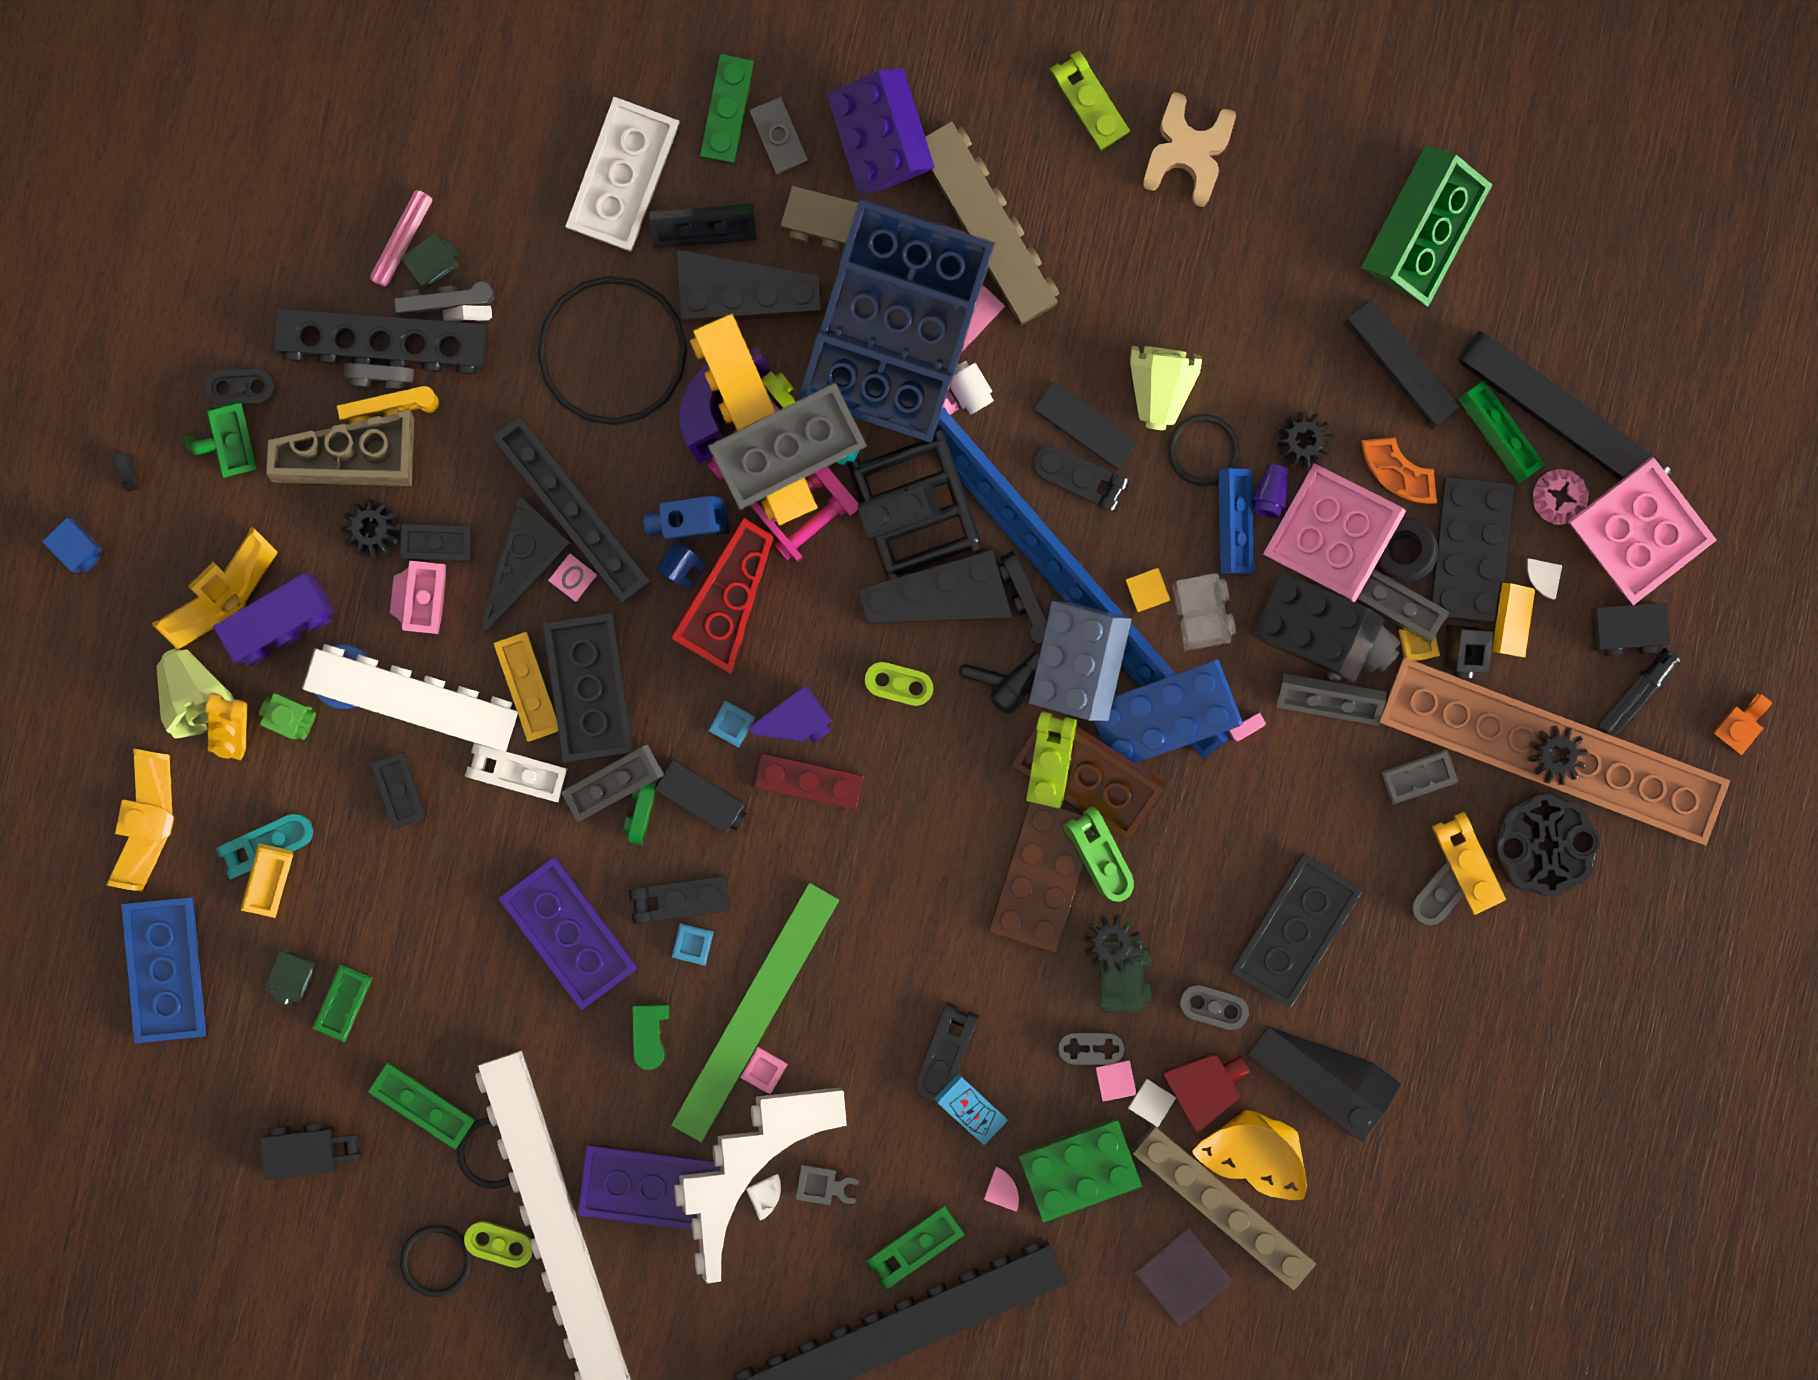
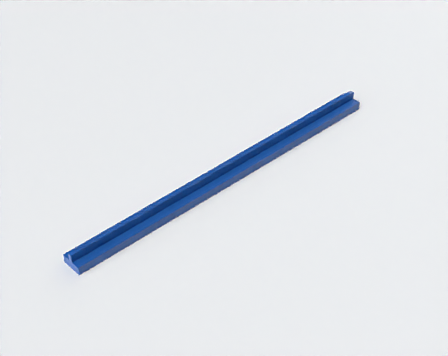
M943 408L936 430L942 429L960 481L1066 602L1126 617ZM1131 623L1121 666L1139 686L1175 674ZM1223 732L1190 745L1202 759H1205L1224 744L1230 736L1227 732Z

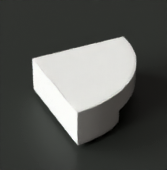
M462 305L442 310L443 321L461 322L464 320H477V322L492 318L491 306Z
M1526 559V573L1534 588L1542 596L1555 600L1562 565Z
M778 1173L746 1187L760 1220L767 1217L779 1201L781 1181Z

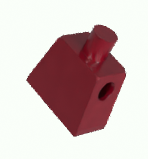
M1215 1052L1161 1071L1196 1132L1203 1129L1240 1098L1233 1083L1251 1073L1241 1055L1222 1065Z

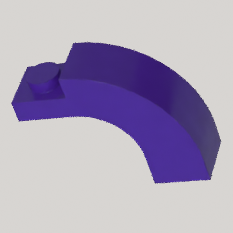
M759 347L749 351L761 379L770 371L773 373L770 364ZM708 363L699 370L689 383L683 395L679 412V423L683 438L699 464L714 457L708 445L726 437L722 427L723 415L718 406L724 402V399L719 389L713 392L704 374V372L710 370Z

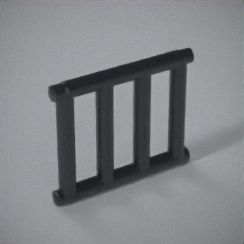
M942 429L935 431L931 443L923 440L862 463L860 460L848 463L861 504L902 489H908V487L919 483L931 482L933 488L944 484L948 486L953 504L940 508L941 516L880 537H873L888 580L899 578V575L967 550H970L971 553L983 550L977 527ZM936 451L942 471L872 495L866 478L867 475ZM956 517L959 518L965 537L895 561L889 541Z

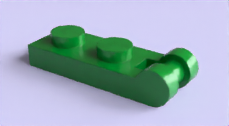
M943 1205L887 1246L875 1252L865 1260V1263L870 1270L875 1269L881 1278L879 1283L886 1290L963 1237L965 1233L946 1206ZM894 1255L901 1266L892 1271L886 1260Z

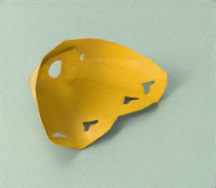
M1244 1110L1201 1141L1192 1151L1195 1157L1213 1172L1229 1179L1246 1178L1257 1191L1265 1195L1287 1200H1303L1305 1197L1307 1183L1298 1132L1289 1125L1270 1119L1259 1112ZM1211 1146L1212 1155L1209 1156L1207 1151H1203L1202 1148ZM1231 1158L1236 1167L1233 1168L1229 1164L1223 1165L1222 1162ZM1271 1175L1273 1185H1270L1268 1181L1261 1180V1177ZM1293 1182L1298 1191H1295L1293 1188L1285 1189L1284 1186Z

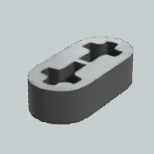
M1071 1032L1065 1034L1059 1040L1058 1053L1062 1060L1068 1064L1110 1065L1115 1064L1122 1058L1124 1044L1120 1037L1114 1033ZM1073 1038L1077 1039L1078 1045H1089V1051L1077 1052L1076 1058H1070V1053L1064 1051L1063 1048L1064 1045H1069L1070 1039ZM1105 1039H1111L1112 1044L1118 1046V1051L1112 1052L1111 1058H1105L1104 1052L1093 1051V1045L1102 1046L1105 1044Z

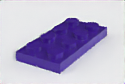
M556 856L498 898L581 1011L638 969L637 965Z
M588 1144L578 1215L692 1230L691 1220L697 1218V1213L685 1214L682 1211V1206H676L674 1185H680V1175L721 1171L720 1166L715 1167L712 1160Z

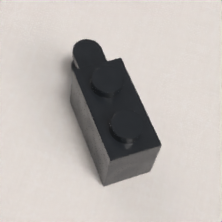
M324 1122L303 1124L304 1130L290 1132L289 1126L273 1127L268 1129L269 1134L259 1138L264 1180L334 1172L339 1168L338 1162L363 1158V1153H359L358 1140L361 1139L360 1133L335 1136L334 1127L325 1128ZM344 1142L345 1154L337 1155L336 1143Z

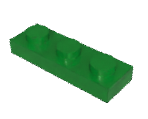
M720 54L700 154L701 158L735 165L755 64L753 60Z
M1485 380L1458 398L1467 415L1473 419L1485 436L1487 443L1493 447L1505 464L1507 471L1513 475L1518 484L1545 465Z
M390 1062L385 1065L368 1093L455 1150L476 1120Z

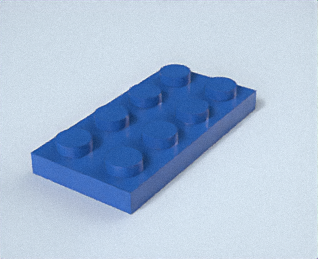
M1218 659L1114 695L1109 720L1094 721L1102 742L1134 763L1229 731L1243 724Z
M193 897L121 904L134 1043L206 1036Z

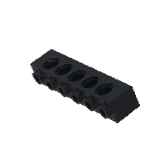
M277 308L274 351L283 354V360L304 361V356L318 357L317 362L325 364H338L339 358L352 359L354 364L373 365V361L387 362V366L408 368V364H421V370L430 372H442L443 366L456 367V373L477 375V369H486L489 327L486 324ZM313 328L319 329L321 334L320 341L314 346H307L304 342L306 332ZM346 331L354 332V345L348 349H342L339 346L340 335ZM379 334H388L390 337V345L384 351H375L373 347V341ZM416 336L423 337L425 340L423 351L418 354H411L408 351L409 341ZM449 339H456L460 343L459 352L452 357L444 356L442 351L443 344Z

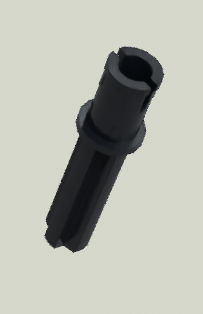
M1664 647L1647 670L1640 671L1641 677L1601 722L1599 726L1601 731L1617 737L1657 689L1661 690L1663 688L1661 684L1682 661L1675 654L1672 653L1671 655L1670 651Z

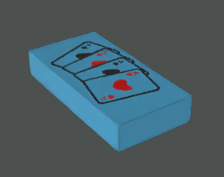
M959 1074L934 1098L941 1107L983 1145L1008 1121L999 1110Z

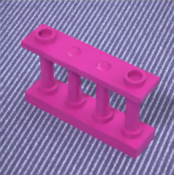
M771 400L775 412L778 411L779 408ZM712 457V461L707 465L721 481L724 476L715 458ZM827 466L808 475L805 480L810 492L815 487L820 489L824 485L832 495L828 499L829 504L788 538L774 523L777 520L776 518L769 520L766 512L757 502L750 504L753 510L779 539L774 545L787 561L791 557H794L797 562L803 559L797 548L837 514L842 516L846 512L852 518L859 512L858 502Z

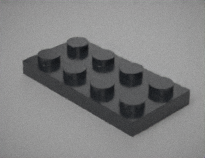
M1452 477L1444 478L1437 539L1439 552L1438 560L1434 567L1431 602L1449 611L1448 618L1496 623L1502 583H1505L1515 484Z
M1302 853L1230 972L1291 1009L1363 890Z

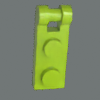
M1077 50L1069 55L1070 60L1062 65L1059 63L1049 68V71L1101 152L1130 134V130L1092 72L1085 57ZM1078 71L1083 80L1072 85L1068 77Z
M1041 712L1037 725V738L1026 801L1058 809L1061 808L1072 753L1076 719L1065 717L1062 720L1053 718L1052 713ZM1050 731L1060 733L1061 738L1050 736Z

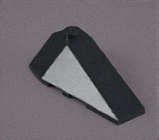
M1269 1026L1248 1053L1250 1057L1361 1142L1365 1141L1384 1116L1401 1083L1371 1061Z

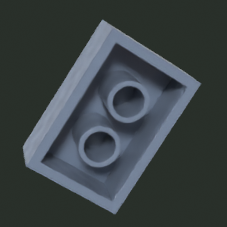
M1052 601L1029 703L1089 721H1108L1132 619L1072 602Z

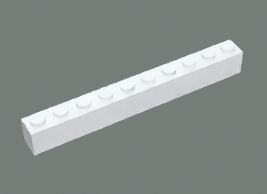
M522 1050L484 1062L478 1066L480 1072L475 1074L481 1093L487 1092L491 1103L490 1106L486 1107L492 1126L498 1125L502 1139L497 1140L499 1150L504 1160L509 1158L513 1172L508 1173L514 1193L520 1192L524 1205L519 1206L525 1226L531 1225L535 1238L530 1240L532 1250L536 1259L542 1258L546 1269L545 1272L541 1273L543 1283L548 1293L553 1291L557 1305L552 1306L558 1326L564 1324L568 1338L563 1339L569 1359L575 1358L579 1371L574 1373L575 1379L631 1380Z

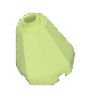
M1131 346L1130 366L1139 420L1146 421L1145 427L1166 430V425L1175 424L1200 373L1201 355L1193 354V359L1189 360L1186 358L1187 352L1144 346V352L1139 353L1138 346Z
M175 648L163 654L161 661L157 665L161 721L169 734L171 732L175 739L200 735L208 730L206 725L208 723L206 707L211 693L223 695L224 700L234 702L232 694L188 650H177Z

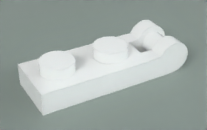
M478 743L473 744L471 753L474 754L471 767L467 766L465 777L559 802L567 768L504 752ZM487 758L497 760L493 773L484 771Z

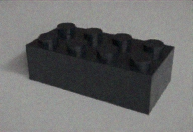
M610 613L543 623L563 762L627 754L635 751L616 615Z

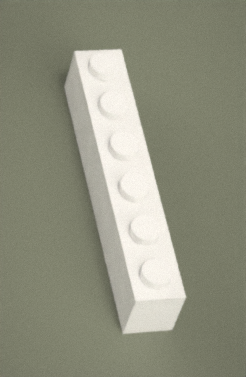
M324 644L322 650L314 648L302 686L303 690L506 752L518 715V711L510 709L512 702L492 696L491 702L477 699L478 691L462 686L458 687L457 692L444 688L445 681L426 675L424 681L410 678L412 671L394 665L391 666L390 671L376 667L378 660L359 654L356 661L343 657V649Z

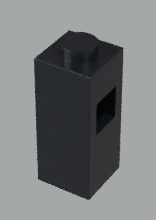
M676 760L671 762L655 788L659 793L725 834L731 828L737 831L747 815L742 810L746 803Z

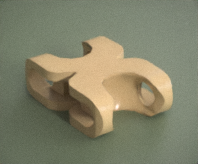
M1174 92L1171 95L1160 125L1161 136L1168 143L1159 144L1153 149L1144 176L1143 188L1151 191L1156 190L1167 171L1173 168H1183L1191 174L1194 180L1192 202L1197 206L1205 207L1219 172L1217 162L1210 156L1219 155L1225 150L1231 136L1236 112L1230 109H1223L1220 111L1217 121L1212 128L1206 131H1196L1189 127L1184 119L1186 97L1183 94Z

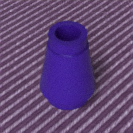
M1276 464L1268 465L1267 471L1252 499L1254 504L1253 512L1268 518H1280L1281 511L1286 509L1287 468Z

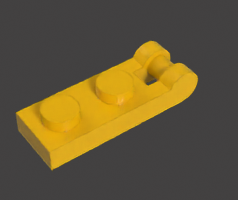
M421 386L338 405L337 410L339 419L343 424L348 425L366 421V419L398 414L400 411L409 409L410 411L421 409L423 412L432 413L438 409L439 399L431 388Z
M212 692L206 707V712L208 713V751L221 758H234L241 761L246 750L247 702L237 699L231 702L224 700L223 695Z
M1463 811L1455 815L1454 820L1446 824L1440 822L1432 826L1435 837L1472 914L1476 915L1505 901L1506 898L1465 812ZM1461 832L1464 841L1453 846L1450 837Z

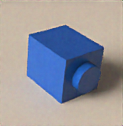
M68 517L42 541L74 573H80L81 571L86 573L91 570L100 560L97 555L103 551L102 547L75 519Z

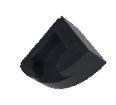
M128 453L114 455L116 472L121 473V485L127 492L138 490L139 486L133 456Z

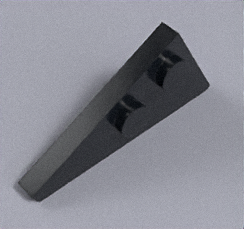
M522 497L517 501L516 511L510 530H508L505 540L506 544L495 573L490 597L483 613L481 627L486 632L496 624L571 544Z

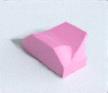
M409 561L408 568L394 576L390 614L401 622L402 630L432 634L439 633L446 583L445 564Z

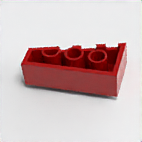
M741 518L669 637L732 674L738 649L741 645L746 623L774 536L745 518Z

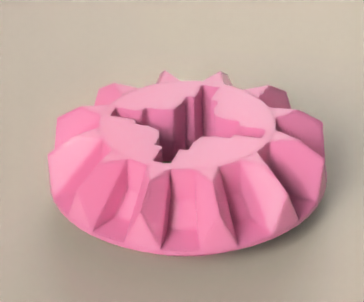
M1556 469L1544 474L1537 481L1533 490V504L1537 513L1545 521L1556 525L1569 524L1568 521L1587 507L1589 492L1584 480L1573 471ZM1567 484L1566 495L1574 503L1563 502L1556 511L1557 499L1547 491H1560Z

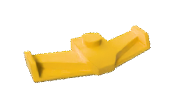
M251 527L224 572L212 562L189 585L190 589L198 597L160 620L153 622L152 625L177 650L212 630L213 626L245 608L246 602L278 552Z
M133 748L136 802L122 800L115 834L129 836L106 885L133 891H143L167 838L171 836L175 817L172 815L169 755Z

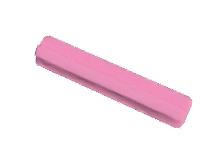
M419 190L414 191L370 275L372 282L382 287L388 286L432 202V198L428 194Z

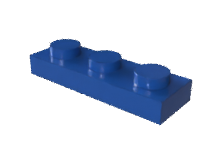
M1219 469L1221 574H1254L1252 470Z

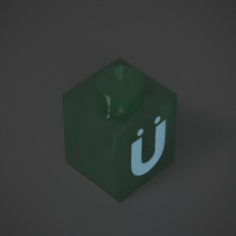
M433 234L401 257L425 290L459 267L454 257L459 255L455 247L447 237L441 241L436 234Z
M286 949L280 950L264 990L273 993L271 999L291 1006L292 1001H302L317 961Z

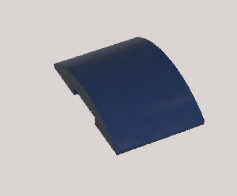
M860 198L839 264L840 268L821 329L817 335L798 399H802L835 382L852 417L931 443L971 325L995 242Z

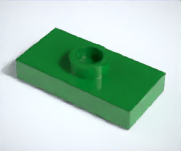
M340 964L312 1029L346 1042L373 977Z

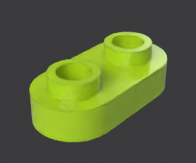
M770 371L761 379L764 386L782 408L796 402L789 394L794 388L781 372L775 376Z
M878 662L873 664L865 675L867 689L873 695L912 706H920L928 702L933 694L932 680L927 674L886 662ZM885 673L888 675L889 683L886 686L877 685L875 679L878 674ZM919 682L923 687L922 693L912 695L909 691L910 684Z
M478 1221L472 1224L465 1233L464 1243L466 1249L472 1255L517 1268L525 1265L533 1255L531 1238L526 1233L488 1221ZM478 1233H487L489 1243H479L477 1240ZM518 1242L522 1245L523 1251L521 1254L511 1252L510 1246L512 1243Z

